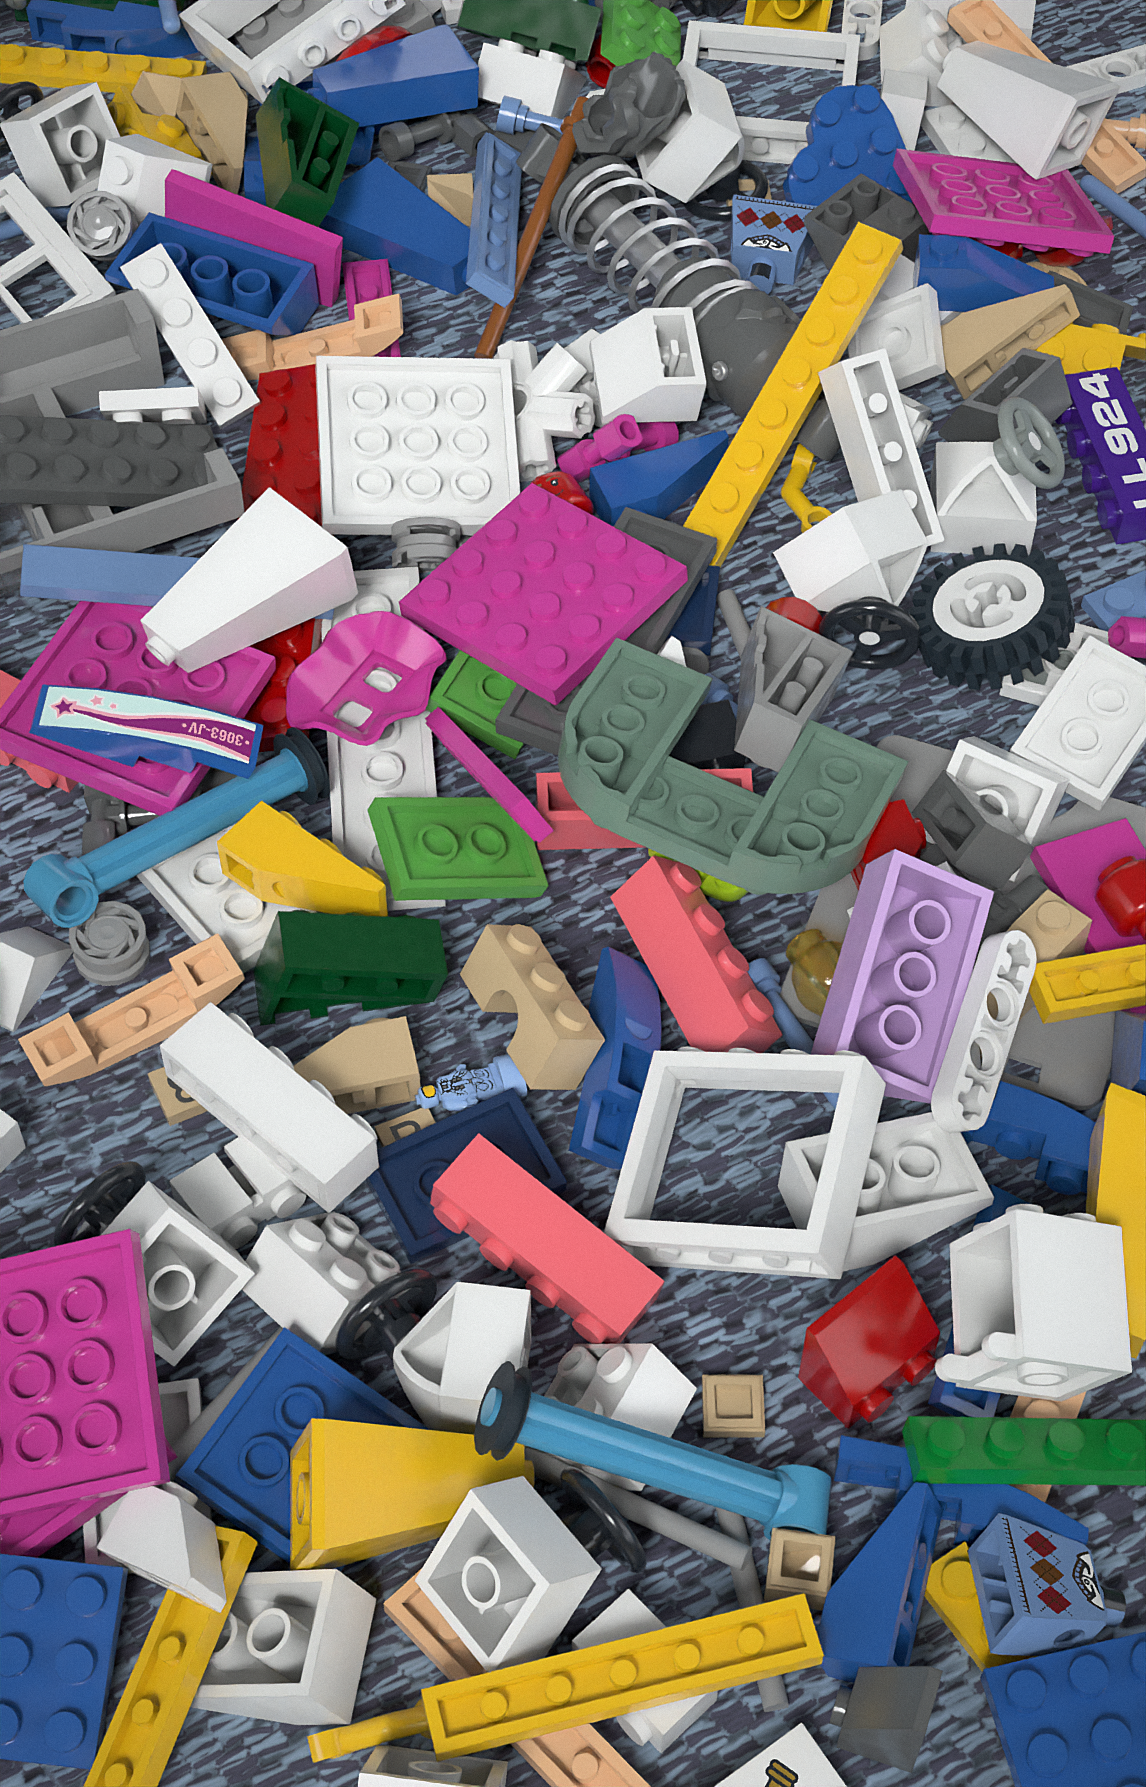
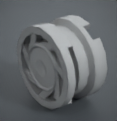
M91 191L81 195L72 204L67 215V230L71 241L86 255L104 262H113L139 225L131 208L118 196L107 191Z
M417 517L395 522L391 527L392 542L397 544V549L392 551V568L418 567L419 573L434 571L457 550L456 542L460 540V524L450 519L437 517Z
M117 901L99 902L89 919L78 926L69 928V944L73 951L74 963L79 973L89 982L102 986L123 984L139 975L150 959V943L146 936V925L141 914L130 905Z

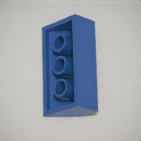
M151 212L147 214L105 273L106 281L132 289L120 267L161 243L204 313L272 335H296L301 333L319 305L314 264Z

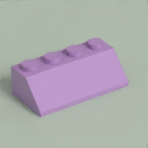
M896 849L866 864L811 1055H834L835 1052L843 1050L859 1053L868 1059L886 1083L883 1096L931 1104L932 1093L970 981L994 891Z

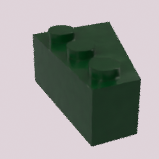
M463 0L456 29L496 41L500 39L524 45L525 49L539 53L540 50L553 52L564 56L565 60L572 61L580 66L588 61L602 8L589 5L588 0Z
M279 77L256 114L266 206L319 227L334 204L359 123Z
M306 910L277 912L253 970L260 1026L276 1024L275 1014L309 1010L310 1018L314 1019L328 1017L327 1007L362 1002L364 1012L434 1002L448 976L439 919H422L410 915L398 917L365 916L355 912L346 914L311 913Z

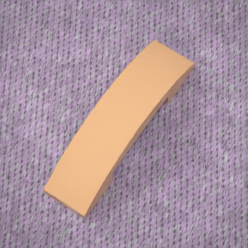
M398 293L355 304L354 320L273 341L269 333L260 330L222 339L246 380H258L259 373L316 364V356L372 357L391 345L403 334L402 299Z
M217 933L170 958L169 962L173 971L74 1023L68 1012L19 1038L18 1040L42 1084L50 1086L92 1075L169 1038L208 1003L211 1002L215 1006L218 1005L245 979L241 969L219 934Z

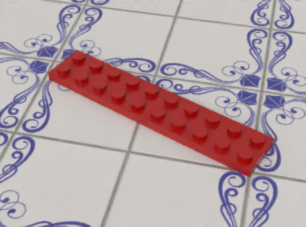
M316 364L259 373L256 396L261 404L254 408L242 484L244 512L270 487L322 527ZM311 618L249 646L274 656L276 663L275 672L243 718L264 725L258 753L274 751L273 740L275 735L280 733L286 735L287 729L292 728L288 723L286 714L288 679L293 670L320 647L323 619ZM310 729L300 730L309 739Z

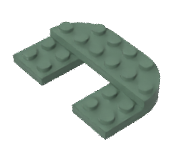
M616 637L569 706L558 752V767L563 784L571 798L591 818L594 824L724 882L744 888L746 891L756 895L766 893L796 894L818 890L841 880L858 865L864 855L871 835L904 776L909 761L813 720H809L764 797L669 756L707 697L713 678Z

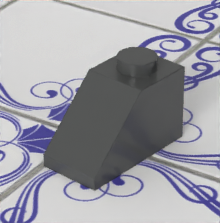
M945 770L942 771L912 811L915 817L921 820L925 830L953 866L999 890L1004 887L1011 876L1022 866L1024 859L1034 848L1009 818Z
M931 1666L859 1667L853 1689L840 1685L829 1722V1724L841 1727L836 1747L912 1773L926 1734L943 1670Z

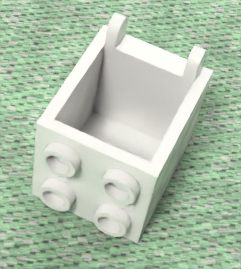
M1019 1204L1008 1207L1006 1214L991 1222H984L973 1226L972 1232L949 1244L954 1354H947L936 1361L935 1371L941 1380L956 1383V1387L1062 1402L1132 1373L1121 1226L1098 1223L1095 1216L1090 1214L1073 1213L1057 1216L1043 1213V1208L1038 1205Z

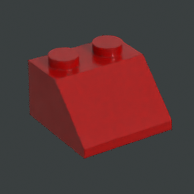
M896 1255L806 1328L798 1379L847 1429L862 1417L868 1423L876 1420L891 1405L894 1399L891 1393L905 1381L911 1386L918 1384L933 1370L937 1361L934 1356L940 1331L905 1264Z

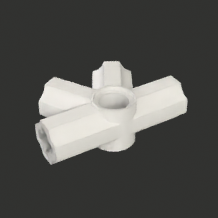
M510 340L497 347L498 352L494 359H510L519 481L527 482L533 481L540 475L552 472L556 468L551 436L581 439L587 432L591 433L596 417L593 411V400L588 395L570 392L588 370L563 347L556 343L538 363L536 347L529 341L516 342Z

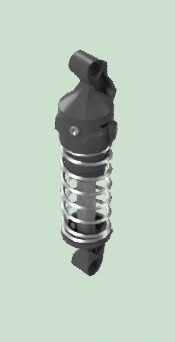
M541 123L516 160V164L529 176L543 183L562 134L551 126ZM576 148L566 176L551 204L549 220L553 233L575 253H587L588 267L595 273H608L609 288L617 294L628 293L629 307L637 313L643 308L692 307L706 378L705 393L714 401L722 400L737 415L745 419L800 324L799 316L777 296L770 297L765 291H760L752 282L741 280L739 270L728 260L720 259L717 249L707 240L699 239L696 229L685 219L677 218L675 209L664 199L656 198L654 189L644 180L638 179L637 173L619 156L602 155L586 161ZM639 190H642L647 195V198L638 200ZM651 206L648 224L644 225L633 214L635 207ZM658 207L668 215V218L657 220ZM666 225L671 226V239L667 246L652 233L654 228ZM678 227L689 235L688 239L677 241ZM610 243L617 251L611 259L610 266H601L595 261L594 251ZM692 246V257L690 259L681 261L673 253V250L676 248ZM699 247L706 251L711 259L707 260L704 257H698ZM631 263L638 272L632 279L631 286H621L616 282L615 271ZM651 283L656 288L652 306H642L637 302L635 293ZM822 390L797 433L796 438L814 455L825 461H831L841 448L824 391Z

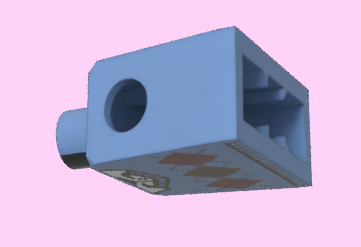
M733 195L730 227V262L739 270L741 278H746V281L752 282L760 291H765L767 294L771 292L774 282L794 285L814 244L804 225L805 215L817 206Z
M998 1513L967 1550L990 1653L998 1655L1042 1656L1085 1646L1092 1641L1104 1626L1115 1628L1120 1625L1124 1618L1126 1599L1123 1592L1119 1589L1099 1584L1091 1551L1083 1543L1014 1517Z

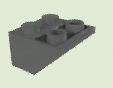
M862 173L805 215L804 225L829 272L858 222L900 239L903 245L901 254L914 263L919 234L929 235L930 233L915 205Z
M1022 348L956 409L938 431L939 436L948 442H994L1001 437L998 427L999 408L1010 397H1021L1028 400L1044 414L1050 424H1053L1073 404L1060 357ZM1013 414L1014 429H1016L1018 424Z

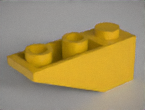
M260 801L217 841L222 874L261 901L330 914L355 912L365 916H388L386 886L381 877L369 867L363 866L360 868L348 860L331 841L324 838L319 840L304 830L299 822L286 811L278 812L263 801Z

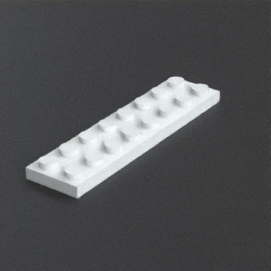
M418 567L353 571L358 594L352 601L334 608L332 620H322V642L327 632L338 622L358 614L386 611L401 616L399 601L419 584ZM378 667L370 673L364 682L381 692H390L402 678L385 668ZM348 701L342 705L334 717L353 727H358L365 722L372 711L353 701ZM426 709L419 715L392 722L384 729L378 741L368 746L349 742L327 731L333 844L337 846L342 855L360 868L363 866L369 867L381 877L386 886L387 911L446 906L445 900H394L367 811L375 797H437L432 731L425 724L427 722L425 718L430 714V711Z

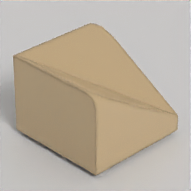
M143 71L131 95L142 113L155 116L168 114L179 119L176 114L182 78Z
M472 173L427 175L428 197L464 225L471 226L473 204Z
M772 1528L764 1602L767 1603L805 1593L809 1609L823 1610L826 1595L831 1588L835 1536Z

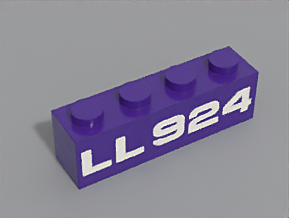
M1117 367L1067 374L1065 378L1073 404L1055 422L1058 425H1065L1068 432L1067 447L1072 459L1079 458L1083 467L1082 482L1084 489L1088 494L1094 493L1097 499L1099 524L1102 529H1110L1116 544L1146 540V429Z

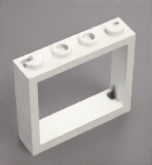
M198 0L180 13L179 18L197 50L223 72H231L235 81L263 104L270 91L265 93L262 85L268 88L281 77L295 86L313 73L314 69L324 65L406 4L404 0H332L253 59L246 56L227 39L280 0Z
M689 20L683 60L697 67V60L700 58L843 71L842 86L855 85L860 35ZM699 48H708V52L699 51ZM836 59L845 60L844 64L836 63ZM736 116L745 145L742 160L790 164L798 152L808 146L805 130L809 122Z
M688 1046L678 1048V1051L654 1050L604 1233L647 1266L841 1279L886 1083L865 1056L846 1050L837 1051L834 1055H810L796 1049H785L780 1054L756 1053L745 1048H732L728 1052H705ZM685 1088L839 1093L807 1230L650 1220Z

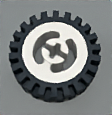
M1005 543L994 544L993 555L986 556L983 546L972 548L974 559L968 561L965 560L960 552L951 557L954 568L949 569L946 565L940 563L934 568L936 579L926 576L920 583L922 592L915 591L912 598L914 607H910V615L915 619L921 631L919 650L927 668L932 667L934 675L940 679L947 675L949 684L957 687L960 686L966 677L969 689L980 690L983 678H988L991 689L1002 688L1001 677L1010 675L1013 685L1024 682L1022 670L1026 668L1034 676L1043 672L1044 668L1041 658L1052 664L1060 658L1058 647L1067 649L1071 641L1069 633H1074L1075 614L1066 576L1063 570H1059L1058 563L1052 557L1045 560L1044 552L1038 549H1034L1028 556L1026 545L1015 544L1010 555L1007 554Z

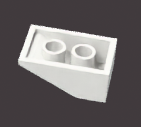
M932 1112L877 1123L843 1271L874 1265L992 1205L994 1196L960 1132L948 1133L942 1130L936 1124ZM830 1133L786 1142L778 1188L797 1229L807 1230Z
M337 1569L245 1573L190 1707L294 1725H350L376 1598Z

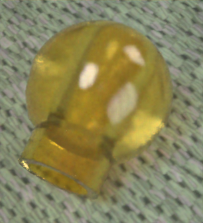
M809 929L797 935L789 943L786 949V957L793 966L791 983L798 1001L808 1011L822 1016L843 942L828 940L819 929Z

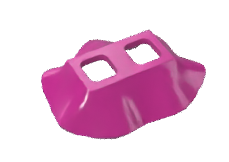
M374 611L346 618L338 622L327 632L320 647L301 662L289 676L286 704L288 723L291 727L299 730L319 728L358 745H372L378 741L384 729L392 722L416 716L425 711L429 700L432 678L437 667L446 661V653L435 638L415 623L394 613ZM378 667L385 668L402 678L390 692H381L366 684L364 680ZM348 701H353L372 711L365 722L358 727H353L335 718L334 715Z

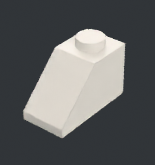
M171 1481L162 1484L160 1489L150 1486L128 1491L99 1542L97 1549L131 1572L221 1613L227 1599L215 1523L193 1508L198 1497Z

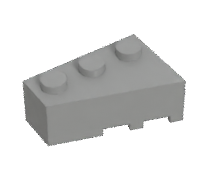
M761 606L741 655L734 751L750 758L758 766L770 768L779 773L809 720L818 722L832 701L853 651Z

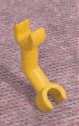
M799 443L793 456L791 469L781 488L780 494L782 499L800 519L801 532L804 533L813 527L810 524L811 522H821L832 515V513L824 507L814 506L802 492L807 478L810 479L817 463L813 462L816 455Z
M421 1698L415 1707L307 1736L312 1761L316 1763L416 1734H421L428 1739H431Z

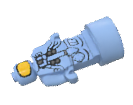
M509 1054L494 1057L493 1063L479 1070L467 1071L466 1065L460 1064L452 1073L440 1076L436 1080L437 1088L434 1085L420 1087L418 1094L415 1095L416 1104L421 1105L423 1109L437 1107L441 1101L443 1108L449 1111L460 1112L478 1104L479 1101L487 1100L511 1088L515 1089L519 1098L527 1096V1085Z

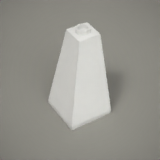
M974 41L954 47L946 55L942 63L943 73L937 84V87L1036 180L1081 164L1120 89V86L1115 82L981 41Z
M269 487L140 620L148 637L145 645L163 664L169 666L172 662H175L187 673H190L352 601L358 594L348 547Z

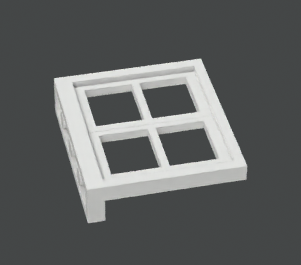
M14 172L0 180V214L6 211L34 244L0 267V298L21 324L32 321V319L5 287L45 261L50 263L76 294V296L46 316L116 295L112 286L71 241V238Z

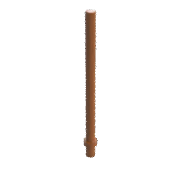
M577 97L570 116L563 119L560 127L563 134L517 246L514 298L505 308L497 303L494 304L475 351V358L493 359L550 216L552 201L566 176L576 151L577 144L572 132L573 123L584 118L582 110L583 103L589 99L587 97Z

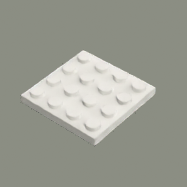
M316 356L322 528L330 534L391 535V527L397 521L417 517H437L456 521L460 524V535L473 536L520 494L510 359Z

